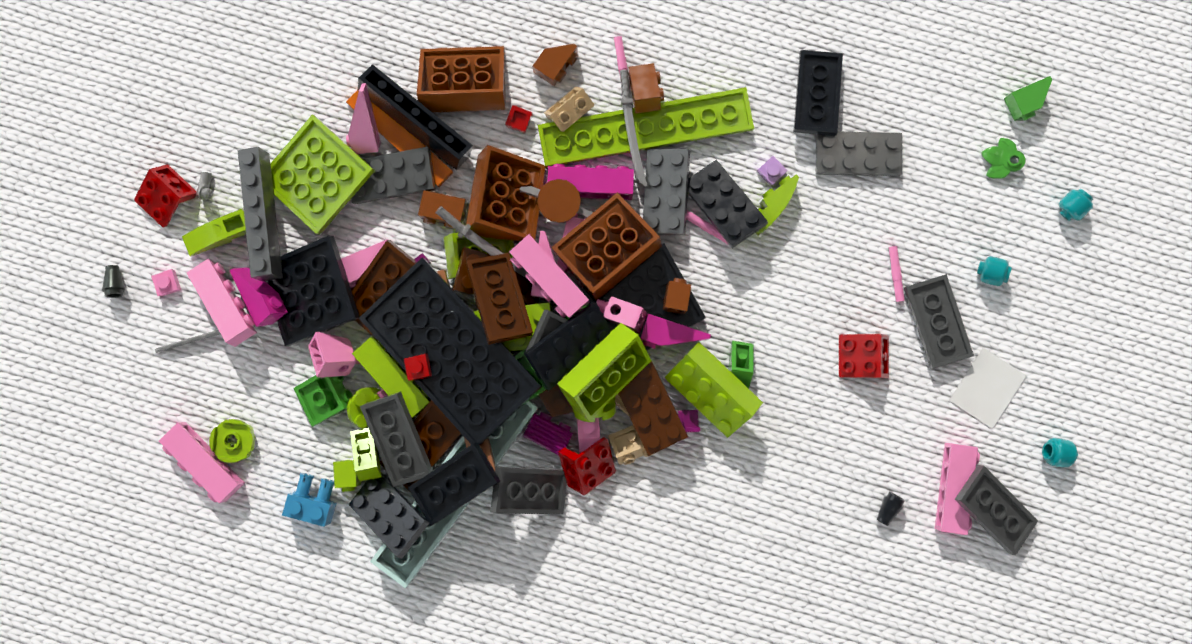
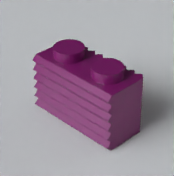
M542 411L540 414L534 413L523 437L559 456L558 451L567 447L573 435V432L570 431L572 427L561 421L559 425L552 422V417Z

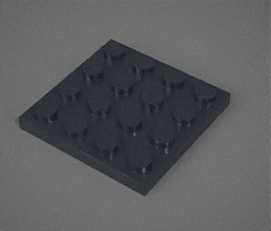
M328 235L282 255L283 278L265 281L279 293L287 310V313L277 321L284 346L294 345L313 337L315 332L324 333L360 317L333 235Z

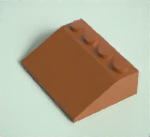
M504 46L420 49L417 83L418 101L431 112L505 110Z
M487 145L477 157L466 224L471 226L470 230L485 238L522 241L530 234L535 240L539 216L538 198L520 192L519 189L532 186L541 190L544 181L545 165Z
M617 192L551 248L584 289L597 301L662 247L660 236Z

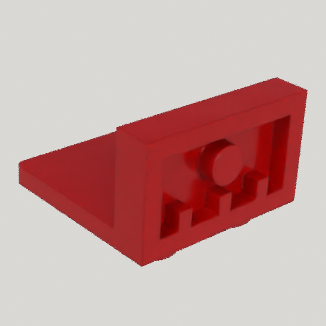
M166 164L148 170L134 201L164 228L168 226L179 203L194 199L197 191Z
M840 334L839 377L889 378V335Z
M605 437L580 454L572 452L565 447L558 451L568 487L582 495L589 493L616 472L608 439Z

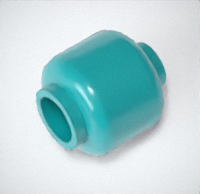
M1073 189L1059 202L1061 209L1059 213L1068 221L1071 219L1080 221L1093 208V198L1082 189Z
M989 256L985 262L980 261L977 274H981V282L1001 286L1003 283L1008 282L1012 267L1009 266V262L1005 259Z
M1051 438L1042 448V455L1047 464L1051 466L1067 468L1072 466L1078 457L1076 445L1070 440Z

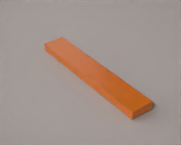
M358 90L346 101L353 110L355 109ZM371 102L378 132L399 152L426 147ZM431 152L435 185L440 187L453 174V171Z

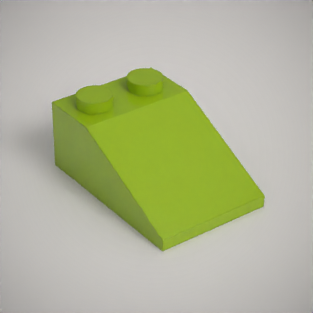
M451 233L444 237L448 280L455 279L462 248L466 247L486 253L466 237L460 238L457 236L458 233ZM480 236L502 253H509L510 257H513L510 253L514 248L513 240Z

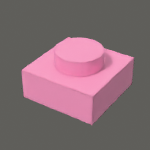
M173 269L151 276L157 296L162 297L181 290L176 272Z

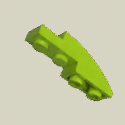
M797 174L792 178L788 175L779 182V188L775 191L771 188L762 195L764 199L759 204L764 210L758 208V210L767 219L768 224L756 232L757 236L764 232L786 208L799 180Z
M242 209L234 211L183 235L182 239L189 256L192 257L231 243L233 239L246 235L244 211Z

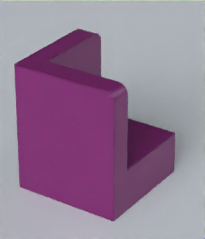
M676 410L686 432H701L698 410Z

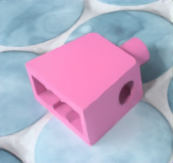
M611 297L609 301L601 298L597 300L596 303L607 321L616 325L622 323L632 331L640 334L648 315L642 307L615 297ZM621 309L620 313L615 315V312Z
M315 332L308 348L317 377L347 376L355 364H360L352 354L354 351L348 338Z

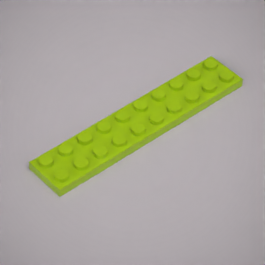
M746 87L661 102V110L635 114V109L632 108L639 151L754 130ZM623 110L581 117L564 132L560 131L554 122L538 125L545 168L554 164L565 165L631 153Z

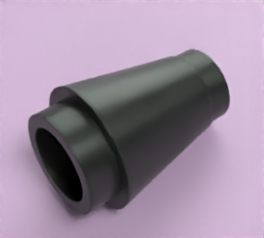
M108 265L105 267L102 292H104V296L107 298L122 297L125 287L119 266Z

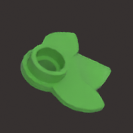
M1000 138L998 147H989L981 153L983 158L991 164L986 176L993 179L1005 178L1010 172L1021 170L1026 162L1024 154L1017 151L1016 144L1007 138ZM1015 157L1018 159V163L1013 164L1010 159Z

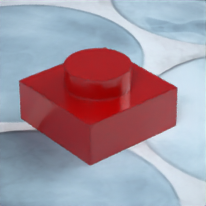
M512 105L505 126L525 134L533 113Z
M428 354L404 359L408 381L432 376Z

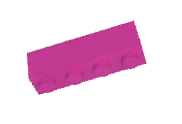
M563 164L548 166L547 183L556 179L567 180L577 188L580 199L609 200L617 192L624 200L633 199L634 169H629V167L619 166L615 169L599 165L595 168H587L585 165L566 167Z

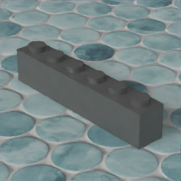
M260 147L237 150L251 278L262 282L283 278L270 154Z

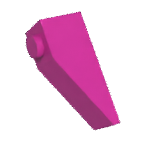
M249 267L230 270L256 327L273 325L287 313L279 293L267 282L251 278Z
M648 314L640 339L644 341V346L655 349L656 346L662 347L709 340L711 334Z

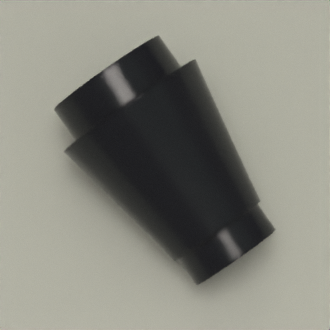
M889 491L888 495H884L877 520L888 526L904 508L905 500Z

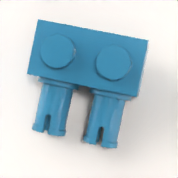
M300 473L296 491L287 495L282 516L324 527L331 524L337 504L330 500L334 480L329 481V479L321 478L317 497L309 495L314 475Z

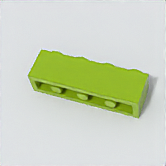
M371 336L352 353L388 396L401 391L412 419L422 412L431 401L415 381H408L406 371L375 336Z

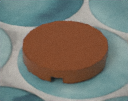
M562 179L551 180L543 185L537 200L539 210L543 216L551 222L558 223L572 219L577 214L581 202L577 188L569 181Z

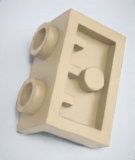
M575 86L546 110L544 114L548 120L553 121L560 131L564 132L593 108L594 103L583 88Z
M634 425L608 435L619 465L631 464L642 456L648 457Z

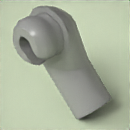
M201 172L196 193L201 200H209L213 196V192L210 189L212 173Z

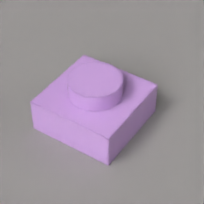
M774 156L757 170L759 175L770 186L775 184L788 171Z

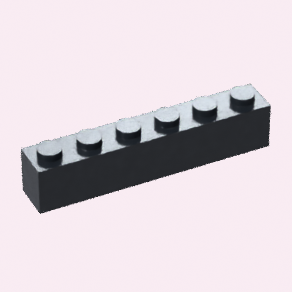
M373 64L358 78V91L361 85L366 83L372 103L429 147L430 150L456 171L470 157L473 148L470 142Z

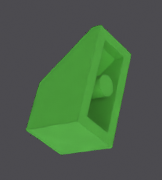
M1051 76L1016 90L1004 98L1014 121L1021 118L1026 121L1036 116L1035 112L1042 108L1052 82Z
M732 340L728 370L748 389L753 376V344Z

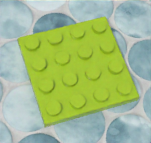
M313 114L271 162L274 195L317 235H321L375 172L368 163Z

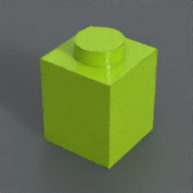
M341 460L333 462L334 487L342 488V492L355 491V487L360 486L361 481H359L355 473L354 461Z

